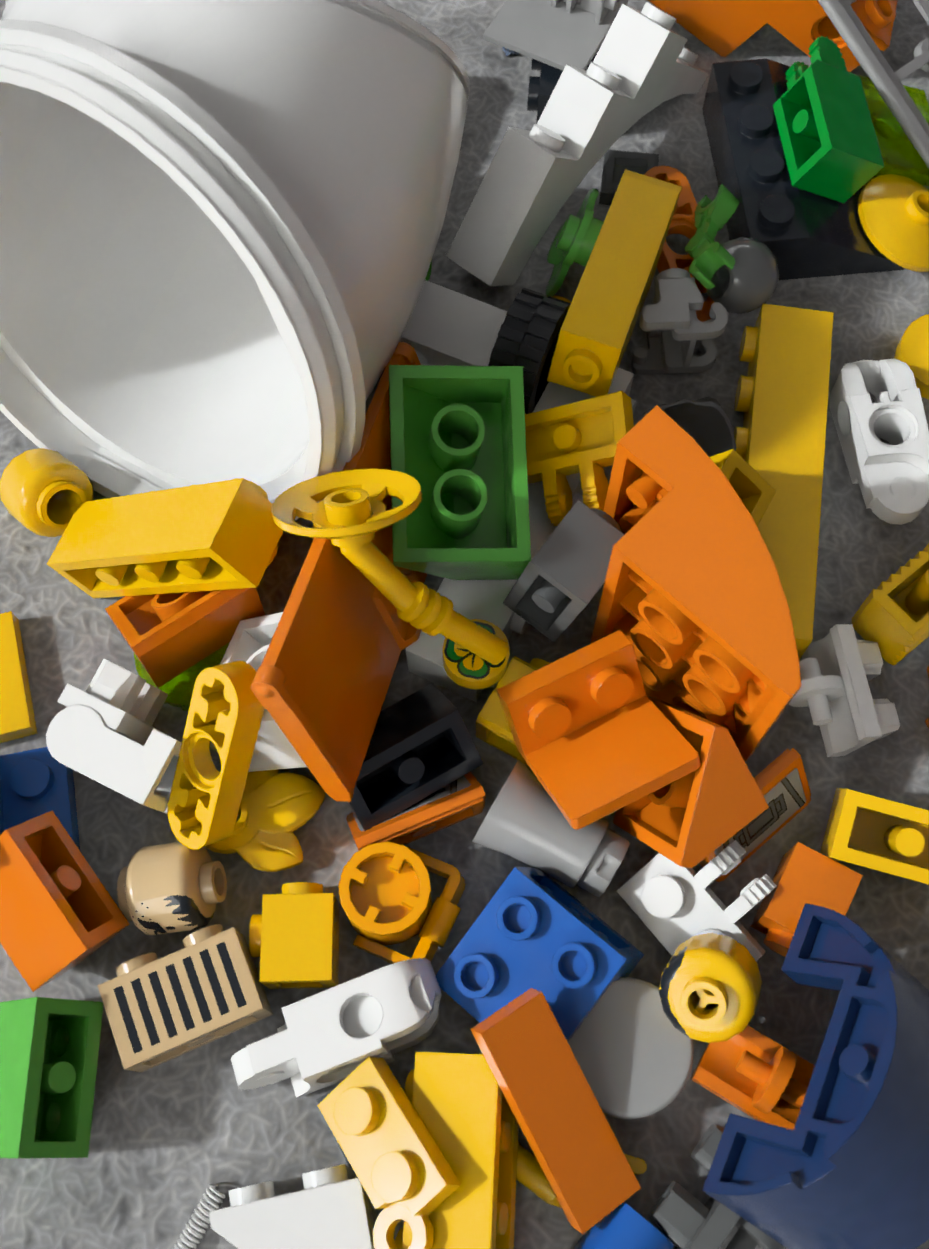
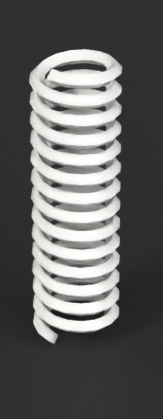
M209 1184V1188L206 1189V1193L200 1199L201 1203L197 1204L198 1208L194 1209L195 1213L191 1214L192 1218L188 1220L189 1223L186 1224V1228L183 1229V1233L177 1239V1244H174L175 1249H197L194 1243L200 1244L197 1238H203L200 1233L205 1234L206 1232L203 1228L208 1229L209 1227L206 1223L210 1224V1219L201 1213L209 1217V1212L204 1208L209 1211L216 1210L207 1203L217 1209L220 1208V1205L210 1198L220 1204L223 1201L213 1193L223 1199L226 1198L223 1193L215 1189L218 1187L217 1184Z

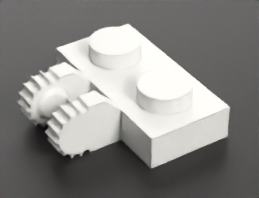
M736 840L721 851L698 873L693 868L680 867L658 853L617 890L619 895L671 956L680 944L692 936L707 933L730 936L745 946L755 961L766 952L738 920L777 887L770 877L765 874L762 878H755L740 891V897L728 907L708 887L718 877L727 875L741 862V857L746 851Z

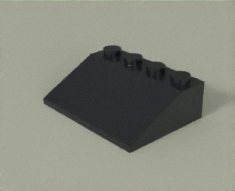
M770 59L712 63L702 111L718 188L723 184L739 201L736 211L726 222L729 240L748 237L767 245L777 258L778 281L904 270L903 267L893 263L877 250L864 232L859 219V195L872 179L882 175L881 170L845 203L792 187L773 109V104L788 90L786 84L788 81L785 79V73L790 66Z

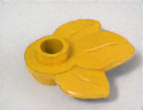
M279 769L248 772L238 812L240 818L236 822L232 834L226 839L205 847L221 854L237 853L252 868L260 871L277 872L303 863V852L293 832L314 817L325 800V791L313 780L303 775L289 772L278 774Z

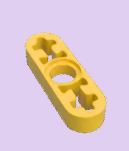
M233 661L206 668L199 673L194 684L167 809L168 820L173 834L182 845L192 850L200 849L228 838L236 824L264 712V707L251 690V684L257 671L244 661ZM210 741L213 742L219 753L221 761L220 772L215 767L211 758Z

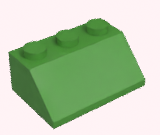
M389 365L391 470L403 472L414 477L420 483L422 492L420 505L410 515L392 524L393 564L398 567L452 580H518L531 561L523 366ZM391 496L392 509L403 504L401 500Z

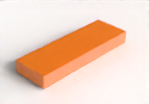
M530 988L470 1030L571 1227L584 1234L640 1190L641 1186L543 992Z

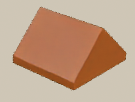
M256 588L125 596L105 608L157 688L230 643L240 620L265 616Z
M648 696L698 752L701 767L617 810L613 823L680 867L693 868L768 809L769 806L727 728L656 697Z

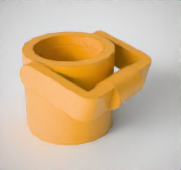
M391 842L369 844L354 853L344 866L338 885L340 904L354 930L360 934L356 936L353 945L391 964L414 958H426L431 962L438 946L444 947L461 910L457 905L465 889L464 877L453 865L407 846ZM428 871L448 879L440 897H436L433 905ZM420 931L419 936L421 938L411 958L385 947L386 945L403 943Z

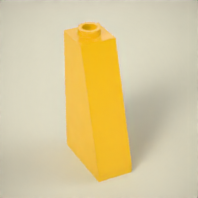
M625 169L560 329L547 381L595 397L609 393L651 287L680 195L681 186Z

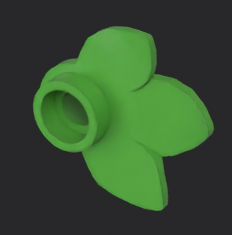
M596 188L588 191L577 215L569 214L553 239L547 255V262L554 265L547 284L545 295L554 296L557 293L573 262L584 267L587 265L603 225V221L593 217V208L599 195V190Z

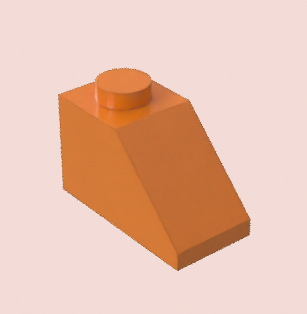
M53 810L6 829L0 834V944L32 992L81 963L130 925Z

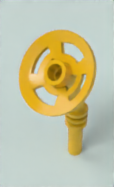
M388 469L344 470L300 482L285 490L275 499L272 505L274 522L279 528L300 536L331 539V543L340 547L341 553L397 608L398 618L409 622L410 625L421 629L429 636H436L440 633L493 665H498L505 659L509 650L508 642L453 610V603L450 599L441 596L440 593L433 589H429L427 585L420 581L412 584L371 542L375 538L376 531L402 520L420 505L422 500L421 486L414 477L403 472ZM387 495H391L401 500L403 504L386 511V506L382 500ZM295 517L312 521L313 528L299 525L294 521Z

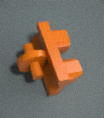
M747 1025L744 1031L728 1041L708 1043L690 1079L757 1121L794 1130L815 1065Z

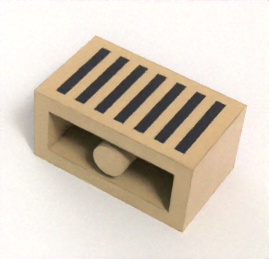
M216 924L197 930L182 940L183 949L158 959L157 953H147L129 959L115 968L118 977L97 985L125 1070L142 1073L273 1015L263 985L259 982V974L253 957H251L246 938L236 928L232 927L224 931L221 924Z

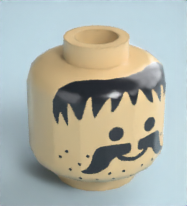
M180 842L140 848L131 857L128 866H125L120 871L117 881V900L121 912L128 921H133L139 930L151 936L198 930L206 927L214 916L217 903L223 902L227 893V879L222 863L220 861H212L205 847L192 850Z

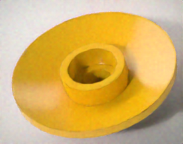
M884 174L875 177L863 188L858 199V214L864 232L877 250L893 263L911 271L929 272V190L915 180L897 174Z

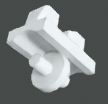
M836 624L829 629L828 635L812 642L802 655L803 660L799 661L802 677L801 688L789 703L792 707H809L813 725L820 726L827 757L845 756L872 741L879 740L897 731L900 727L895 704L887 698L872 699L868 681L881 674L883 666L878 643L856 639L853 624Z

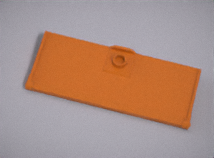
M399 342L393 356L385 367L365 415L361 447L351 461L345 463L342 471L372 468L391 470L388 369L389 365H421L415 349L410 344ZM387 495L382 500L386 506V511L392 509L391 495ZM392 525L376 531L375 538L371 542L393 563ZM314 538L263 662L258 668L251 684V690L264 709L268 710L326 794L335 801L351 802L354 795L353 791L400 653L419 639L421 629H417L410 625L409 622L398 618L397 608L341 553L340 547L331 543V539ZM396 566L412 584L418 581L424 584L427 573Z

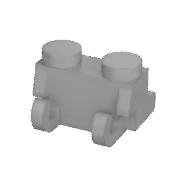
M681 268L664 270L655 278L656 291L653 305H646L642 309L639 326L641 330L647 332L648 350L643 346L635 348L631 363L632 372L636 375L707 371L713 366L717 358L718 349L712 339L717 338L724 332L728 322L727 310L721 303L715 302L711 305L709 312L713 322L699 321L696 316V310H702L704 300L695 283V278H691L690 273ZM697 340H701L699 349L704 354L703 356H692Z

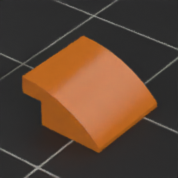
M656 405L617 443L603 511L617 521L624 536L613 545L590 644L621 630L633 643L646 695L656 697L727 728L746 763L801 688L800 663L790 609L775 563L753 517L726 476L699 444Z

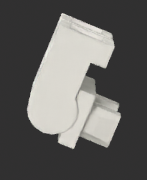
M103 659L85 692L68 683L57 702L67 708L57 713L49 724L46 733L49 752L61 764L144 806L168 814V801L181 742L152 727L168 694L146 683V680L139 675Z

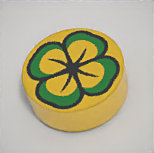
M470 619L508 642L503 631L495 624L482 619ZM445 637L442 649L443 666L450 679L459 686L475 690L488 688L497 683L505 674L509 662L510 648L505 659L498 665H493Z

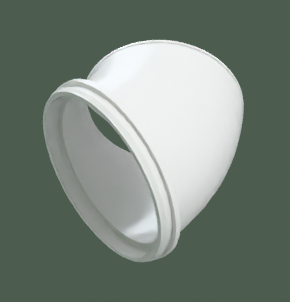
M6 0L4 12L0 20V411L36 446L59 452L84 471L93 489L107 498L244 478L263 488L268 495V500L273 504L281 493L300 482L320 475L342 471L345 463L350 462L361 447L365 426L366 400L393 356L419 299L444 223L460 153L470 91L466 69L457 55L443 40L425 26L379 0Z

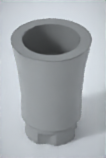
M519 759L472 843L506 854L530 865L570 888L577 884L582 890L585 889L599 898L610 884L630 845V842L616 834V831L610 828L607 829L609 822L602 818L582 829H573L533 771Z

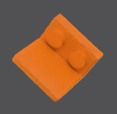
M621 630L607 635L497 689L519 753L573 829H582L701 767L699 754L646 695L633 643Z

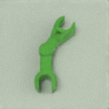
M723 184L720 185L718 194L713 201L707 195H704L695 210V227L697 230L685 246V251L694 259L689 267V273L706 289L715 287L711 279L721 266L726 265L732 270L735 265V258L719 242L714 241L717 232L723 228L739 205L738 199Z

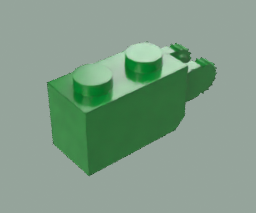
M821 36L809 47L811 65L808 66V64L797 61L785 73V79L788 81L786 83L788 90L773 104V109L792 187L845 203L885 166L861 78L847 71L845 61L841 57L843 54L840 52L841 49L837 47V44L832 39H828L827 36Z

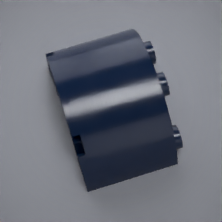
M805 903L781 970L797 984L839 990L840 993L795 1128L790 1130L730 1113L702 1191L787 1249H916L929 1240V990L852 920L834 910Z

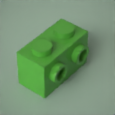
M45 997L0 1002V1158H88L103 1002Z

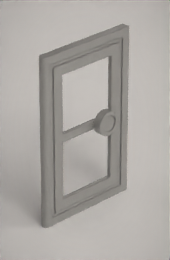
M818 0L929 168V124L901 83L902 80L920 68L929 73V37L922 40L915 47L914 59L894 72L850 6L857 0ZM912 0L929 25V0Z

